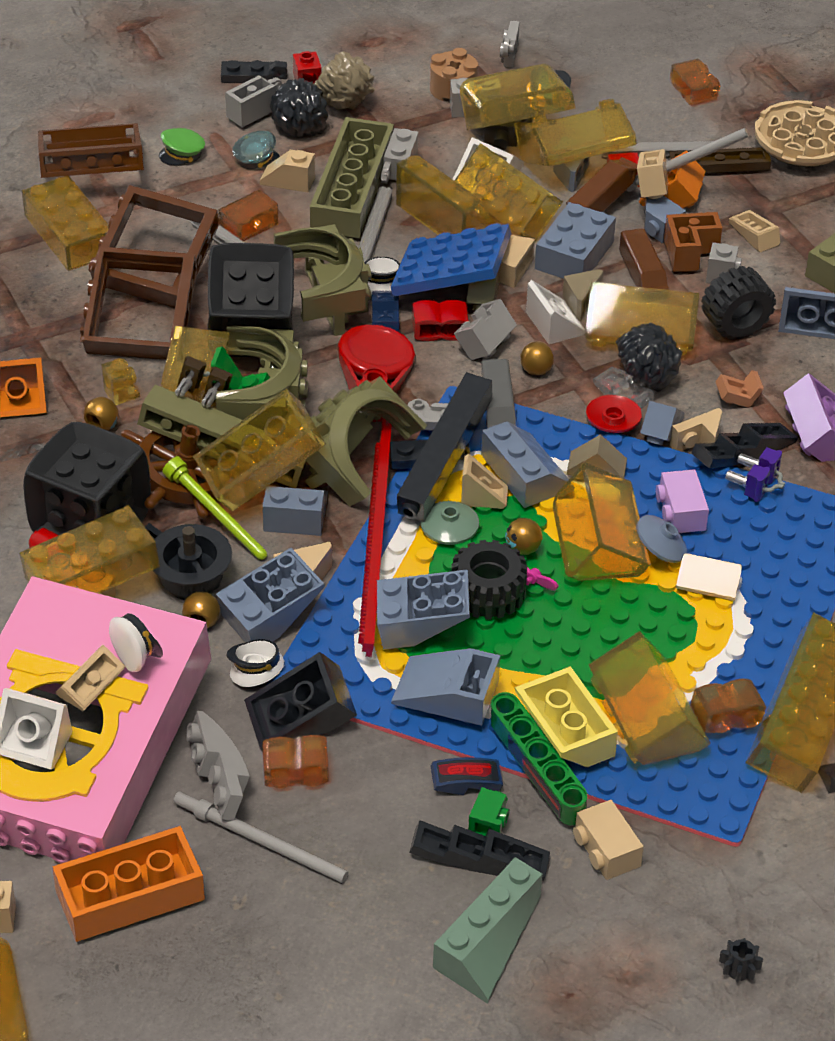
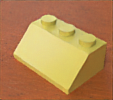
M571 666L515 687L516 694L561 758L589 767L615 757L618 731Z

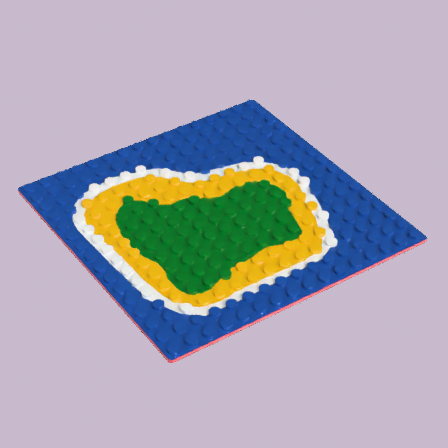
M448 387L439 403H449L457 387ZM514 403L516 426L531 433L574 484V490L524 508L508 489L507 505L502 509L471 507L479 518V528L473 538L461 544L446 545L428 538L422 531L421 521L408 519L398 514L397 494L412 468L398 469L386 490L379 580L451 572L453 558L462 547L468 548L469 543L474 542L477 544L480 540H486L487 542L496 540L500 544L506 543L505 534L511 522L519 518H528L540 526L543 539L535 552L529 555L520 554V556H524L526 565L530 570L537 568L541 575L553 579L559 587L557 590L551 591L536 582L526 585L525 600L522 601L520 608H515L514 613L510 615L505 613L502 618L495 616L492 619H485L484 616L476 618L470 613V618L410 647L383 650L376 615L372 657H365L366 652H362V645L358 644L368 536V517L283 657L284 667L276 677L268 681L267 685L321 652L340 666L357 716L350 719V721L462 758L499 760L500 770L529 779L492 728L491 703L481 726L391 704L392 698L410 656L469 648L500 655L499 682L493 697L498 693L509 692L514 694L524 707L525 705L515 692V687L571 666L618 731L615 757L589 767L564 759L588 793L587 799L599 803L612 800L618 809L730 846H740L835 613V495L783 481L785 482L783 489L777 488L772 492H766L760 501L755 502L753 498L744 495V487L725 478L729 470L743 476H747L748 470L734 466L708 468L692 454L623 434L605 432L592 425ZM484 413L469 440L470 455L499 478L481 456L482 430L487 429ZM421 430L416 440H428L433 431ZM601 434L627 458L624 482L567 475L571 451ZM458 460L435 503L443 501L461 503L464 460ZM696 470L709 508L707 527L705 531L680 533L686 544L687 554L742 565L735 601L676 589L682 561L678 563L664 561L651 553L640 540L636 524L642 516L654 515L663 519V505L656 498V485H660L661 473ZM775 479L772 484L768 485V488H771L775 484H779L777 479Z

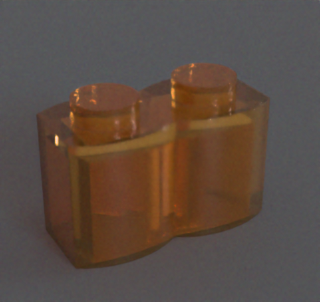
M700 59L671 65L670 80L689 105L717 99L718 92L720 91V82L709 72L707 65Z
M736 679L723 685L714 683L700 686L694 689L690 704L706 733H724L732 727H755L763 721L766 710L765 703L750 679Z
M308 735L296 739L276 737L264 740L263 765L265 786L281 789L301 784L314 787L329 782L327 737Z

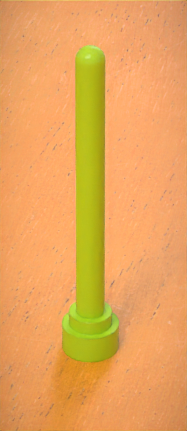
M179 456L172 458L164 466L162 473L170 481L181 483L257 559H266L267 551L189 475L187 464Z

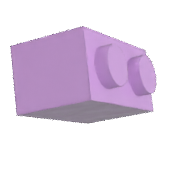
M696 470L661 473L660 485H656V498L658 502H662L663 519L672 523L679 533L705 531L709 508Z

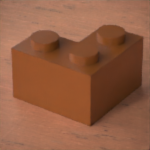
M718 212L666 215L664 242L673 272L699 270L701 254L710 253L712 243H721L722 225Z

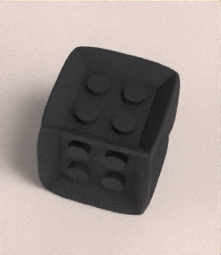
M223 243L211 247L208 264L209 318L207 323L208 348L212 353L216 352L217 347L222 346L226 351L228 350L227 325L293 330L294 255L291 248L267 243ZM229 355L235 357H256L249 355Z
M71 422L65 425L34 456L24 474V500L31 530L34 533L41 528H46L68 539L74 547V554L84 558L104 561L111 557L136 531L148 512V508L145 507V500L151 494L149 463L145 451L133 441L91 424Z

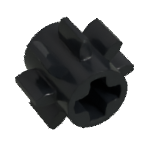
M746 938L734 942L728 940L727 949L721 950L719 962L724 964L723 974H728L736 982L748 978L754 980L756 970H761L763 958L758 956L759 946H754Z

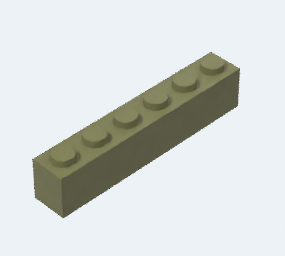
M156 384L142 403L137 425L179 442L181 441V431L184 426H197L200 429L197 445L199 450L291 488L297 487L307 468L308 462L303 456L310 449L309 447L212 407L206 408V405L203 407L200 402L185 396L180 397V394L177 396L175 392Z

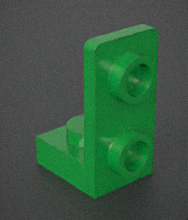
M223 346L217 347L211 361V368L217 367L233 375L228 390L253 387L270 379L267 372L242 376Z

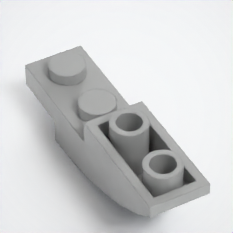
M197 711L193 723H189L186 730V740L190 742L192 749L191 760L195 762L198 776L208 777L209 784L213 785L214 804L218 806L221 820L234 821L250 775L240 752L225 731L206 713Z

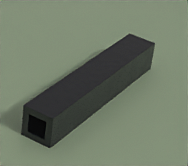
M468 372L465 373L397 494L398 514L408 519L425 522L493 399L492 380Z

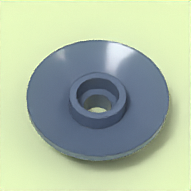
M644 515L638 520L636 524L638 536L651 553L670 563L682 561L683 555L687 553L686 544L672 523L654 515Z

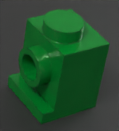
M481 788L469 815L468 830L484 836L489 829L501 833L502 828H505L510 814V809L505 808L508 801L506 794L500 791Z

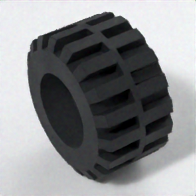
M739 266L737 269L731 268L728 272L719 274L717 279H713L710 282V287L705 289L704 293L706 295L701 300L703 303L701 307L705 316L721 336L731 340L734 338L743 339L744 336H751L756 330L759 331L762 325L770 320L769 316L774 313V306L776 305L775 294L757 271L750 267L745 268V266Z
M480 540L477 544L474 542L469 543L468 548L462 547L458 554H455L451 571L468 570L470 613H472L473 617L479 618L484 616L485 619H492V617L496 616L497 618H502L505 613L510 615L515 612V608H520L526 595L527 565L524 556H520L519 550L516 548L511 549V545L507 543L500 544L496 540H492V542Z

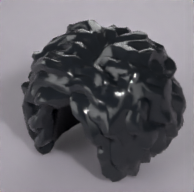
M304 78L289 79L286 83L281 84L280 88L276 90V94L272 95L270 109L273 114L272 119L275 121V125L280 126L284 132H289L291 136L295 137L314 136L316 133L322 134L327 127L326 121L328 119V112L325 109L327 101L322 98L323 92L312 81L308 82Z
M651 322L637 327L633 326L630 331L616 340L618 356L621 358V363L624 365L623 368L627 372L626 374L630 375L634 383L639 384L640 387L659 392L665 389L679 373L682 351L676 347L673 336L667 334L662 326Z

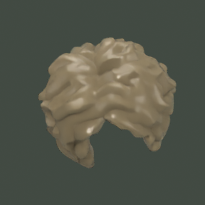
M345 51L336 54L334 60H331L323 67L321 76L314 83L323 92L322 98L326 99L327 105L338 110L345 108L355 109L364 101L367 95L375 91L373 87L374 76L370 74V67L364 63L363 58L359 56L353 58L350 53Z

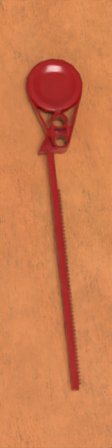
M381 325L352 327L342 334L337 346L339 361L349 390L355 386L358 387L365 380L371 382L381 377L387 383V380L396 378L388 386L397 394L411 371L416 357L414 346L405 335ZM355 373L362 376V379L358 380ZM383 417L377 420L381 422L380 441L376 443L374 452L358 644L362 645V652H366L365 657H372L375 640L377 580L380 578L392 427Z

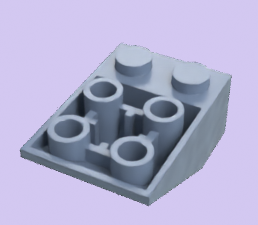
M289 548L216 593L222 616L244 642L256 639H265L273 642L287 630L325 587V584L292 548Z
M468 570L377 580V626L383 650L415 646L470 618Z
M469 648L410 656L391 704L482 726L499 682L500 655Z

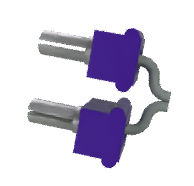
M766 447L758 460L741 453L738 457V463L751 467V470L747 476L729 470L725 478L744 487V495L758 502L766 492H772L777 488L783 489L785 486V482L782 481V473L779 472L782 451H775ZM778 476L777 481L779 484H775L771 488H768V485L772 484Z

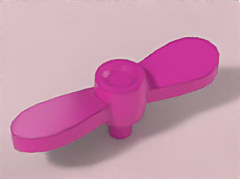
M527 567L526 585L536 582L548 590H557L559 586L556 581L541 575L537 568L530 570Z

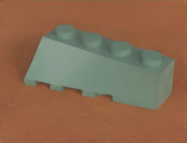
M515 857L434 943L433 968L488 1004L493 994V989L497 981L500 980L510 955L513 954L522 931L525 930L541 898L543 874Z

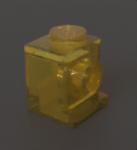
M119 358L101 364L104 390L115 405L140 397V392L134 385L137 382L135 371L132 367H128L126 360Z

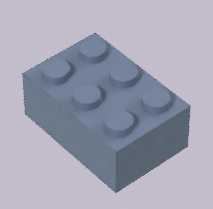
M569 202L536 244L535 269L563 279L567 275L592 271L614 242L616 217Z

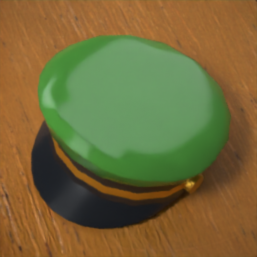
M172 128L164 130L161 133V139L165 147L160 151L159 158L168 165H181L196 161L202 154L205 141L198 133L190 129Z

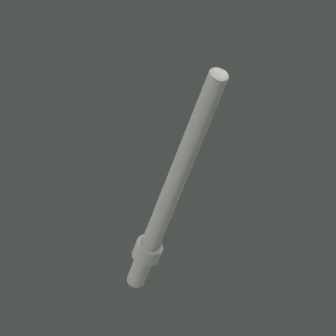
M743 128L667 161V172L748 138L747 130ZM638 174L635 176L633 184L626 189L628 192L638 188Z
M180 791L174 797L173 803L193 812L194 817L217 823L342 884L347 879L348 871L237 818L234 821L221 820L219 810L215 808V804L204 799L199 801Z

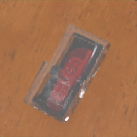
M611 367L593 379L594 384L605 395L627 397L638 404L640 409L649 404V401L654 400L653 390L634 384L632 377L623 370Z

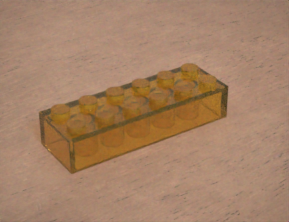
M816 613L811 615L797 637L745 762L800 793H803L818 773L835 729V623Z

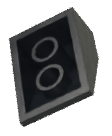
M321 652L244 700L260 750L263 752L333 731L357 716L340 666Z

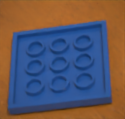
M495 223L484 229L468 228L457 234L442 233L435 238L426 239L425 237H419L412 240L392 282L391 290L393 296L496 278L512 234L509 224L501 225Z

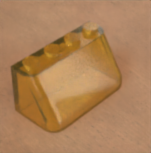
M547 64L469 78L460 86V96L467 130L576 109L572 91L554 69Z
M410 156L397 163L396 205L437 235L442 233L457 234L468 228L484 229L496 223L475 195L423 158Z
M591 282L585 338L593 346L617 345L616 340L630 331L631 327L651 322L665 328V332L673 336L676 347L682 351V355H686L687 351L693 350L699 293Z
M584 462L558 491L553 502V512L566 575L578 581L639 577L642 573L646 572L651 563L647 548L640 540L636 530V524L640 517L632 483L629 480Z
M641 631L589 664L594 675L590 680L599 694L603 693L605 699L601 702L607 713L611 717H615L617 722L613 723V725L617 729L622 740L626 739L628 745L624 748L634 763L639 761L642 765L660 762L700 752L711 745L668 662Z

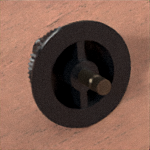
M198 524L179 525L162 532L153 540L148 550L150 568L160 578L162 586L181 600L187 599L196 592L210 593V591L217 589L220 586L223 573L228 569L232 560V548L228 539L219 531Z

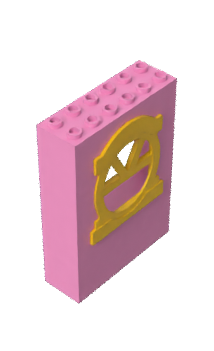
M31 577L0 634V703L4 688L23 693L38 689L56 694L55 692L101 645L108 648L119 659L110 640L109 625L114 617H122L127 613L135 615L144 623L148 631L162 647L163 656L161 658L149 656L146 658L142 669L138 672H131L125 667L95 698L91 704L100 706L103 711L102 732L98 734L72 727L73 732L68 742L92 748L85 757L75 764L67 765L65 747L52 772L30 771L13 762L15 759L0 755V846L10 845L20 848L31 855L38 853L51 857L59 863H65L124 844L211 661L207 624L205 621Z

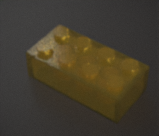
M481 143L451 184L502 223L509 224L510 229L522 237L535 239V242L563 203L558 197Z
M70 176L58 177L55 180L22 190L24 215L68 271L88 265L93 257L96 258L100 239L102 236H106L109 230L108 223Z
M285 389L193 457L215 498L233 512L325 446L326 443L302 402L288 389Z
M129 505L19 553L24 576L28 583L33 576L98 594L160 567L156 542Z

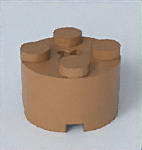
M455 48L453 51L432 55L430 63L431 94L443 101V98L450 99V79L478 78L479 65L477 60L467 54V51L463 48Z

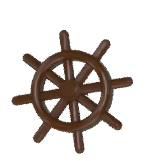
M184 426L181 431L180 442L155 431L150 432L146 437H142L127 429L122 431L121 436L138 444L145 451L148 459L152 493L145 500L146 508L153 509L164 499L178 504H194L200 518L205 519L208 517L209 510L181 483L170 481L167 477L165 478L159 474L164 466L176 456H179L187 464L189 475L197 483L196 476L208 481L199 485L213 499L221 496L225 491L242 499L250 497L251 492L248 488L232 481L235 464L216 456L200 457L204 452L199 450L197 446L200 436V429L197 426ZM173 445L174 452L164 446ZM153 454L164 461L150 462V456ZM221 466L222 470L217 474L207 468Z

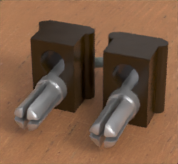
M186 356L175 394L177 396L180 394V397H183L187 391L193 393L195 389L200 388L202 378L209 376L203 396L204 399L201 402L203 407L206 405V408H209L213 402L216 403L217 391L229 389L233 375L217 367H212L210 372L204 373L207 365L205 362Z

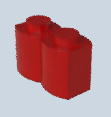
M422 300L413 303L412 323L415 339L434 341L442 338L449 341H458L454 333L464 322L469 321L466 302L447 300L438 303L432 300Z

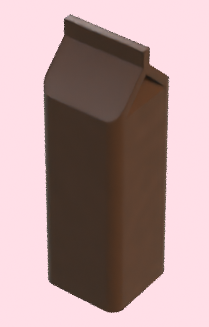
M623 157L619 160H609L566 204L571 202L595 211L604 212L633 184L638 164Z
M646 230L622 231L619 250L638 292L648 294L669 291L666 272Z

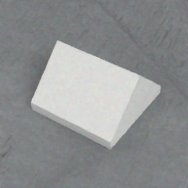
M533 280L528 283L526 313L549 345L582 336L587 332L563 299Z
M4 688L0 703V755L47 769H53L73 732L67 705Z

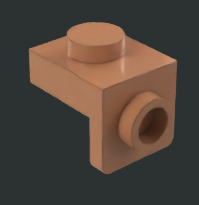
M751 370L744 381L723 374L716 380L722 400L729 404L734 403L747 408L751 407L764 388L758 372Z

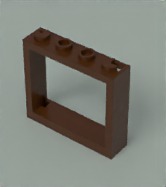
M138 123L38 131L41 178L144 170ZM133 128L134 135H126V129ZM43 135H51V141H44ZM129 150H133L134 156H130ZM48 156H52L53 162H48Z
M129 185L126 193L120 196L116 215L111 216L108 224L109 230L106 236L101 237L99 246L116 248L134 206L138 205L200 223L187 252L195 254L198 274L220 225L218 210ZM95 257L91 259L88 269L91 273L92 280L94 278V273L92 272V260H94ZM109 268L106 288L175 308L181 273H178L171 287Z
M99 246L97 258L92 260L94 278L88 282L90 300L89 303L84 305L85 327L81 326L80 343H83L85 352L87 354L183 361L197 274L195 254ZM109 268L181 273L170 342L97 337Z

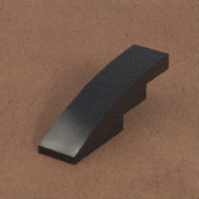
M743 423L739 433H719L715 443H695L691 453L708 468L728 467L741 464L738 463V457L741 453L759 459L766 447L775 451L781 450L796 443L798 437L781 423Z
M421 820L415 828L409 851L411 854L441 864L498 876L516 857L542 873V881L546 875L550 851L491 829L484 836L455 824L451 831Z

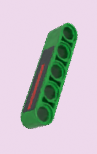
M509 692L498 693L491 700L492 728L559 820L564 824L575 826L577 812L587 809L588 793L564 759L560 757L519 699Z

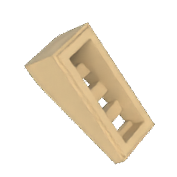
M748 210L729 218V223L759 252L780 244L779 227L753 211Z

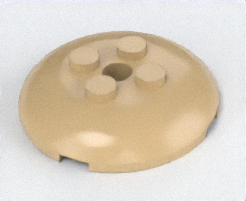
M802 100L785 101L771 105L761 112L759 119L755 122L756 139L767 153L785 163L798 166H819L835 161V109L829 106L823 109L812 106L811 101Z

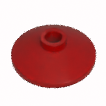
M604 395L593 399L587 405L586 417L590 424L597 429L610 433H622L630 431L639 425L642 411L638 404L627 397Z

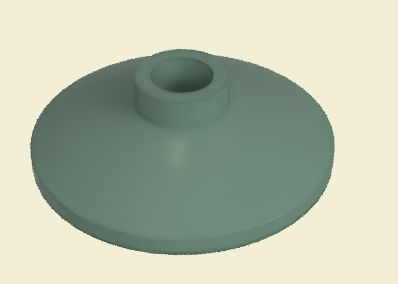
M443 501L434 504L425 522L421 521V528L428 538L437 543L446 545L461 544L475 536L479 528V518L476 512L466 504L456 501Z

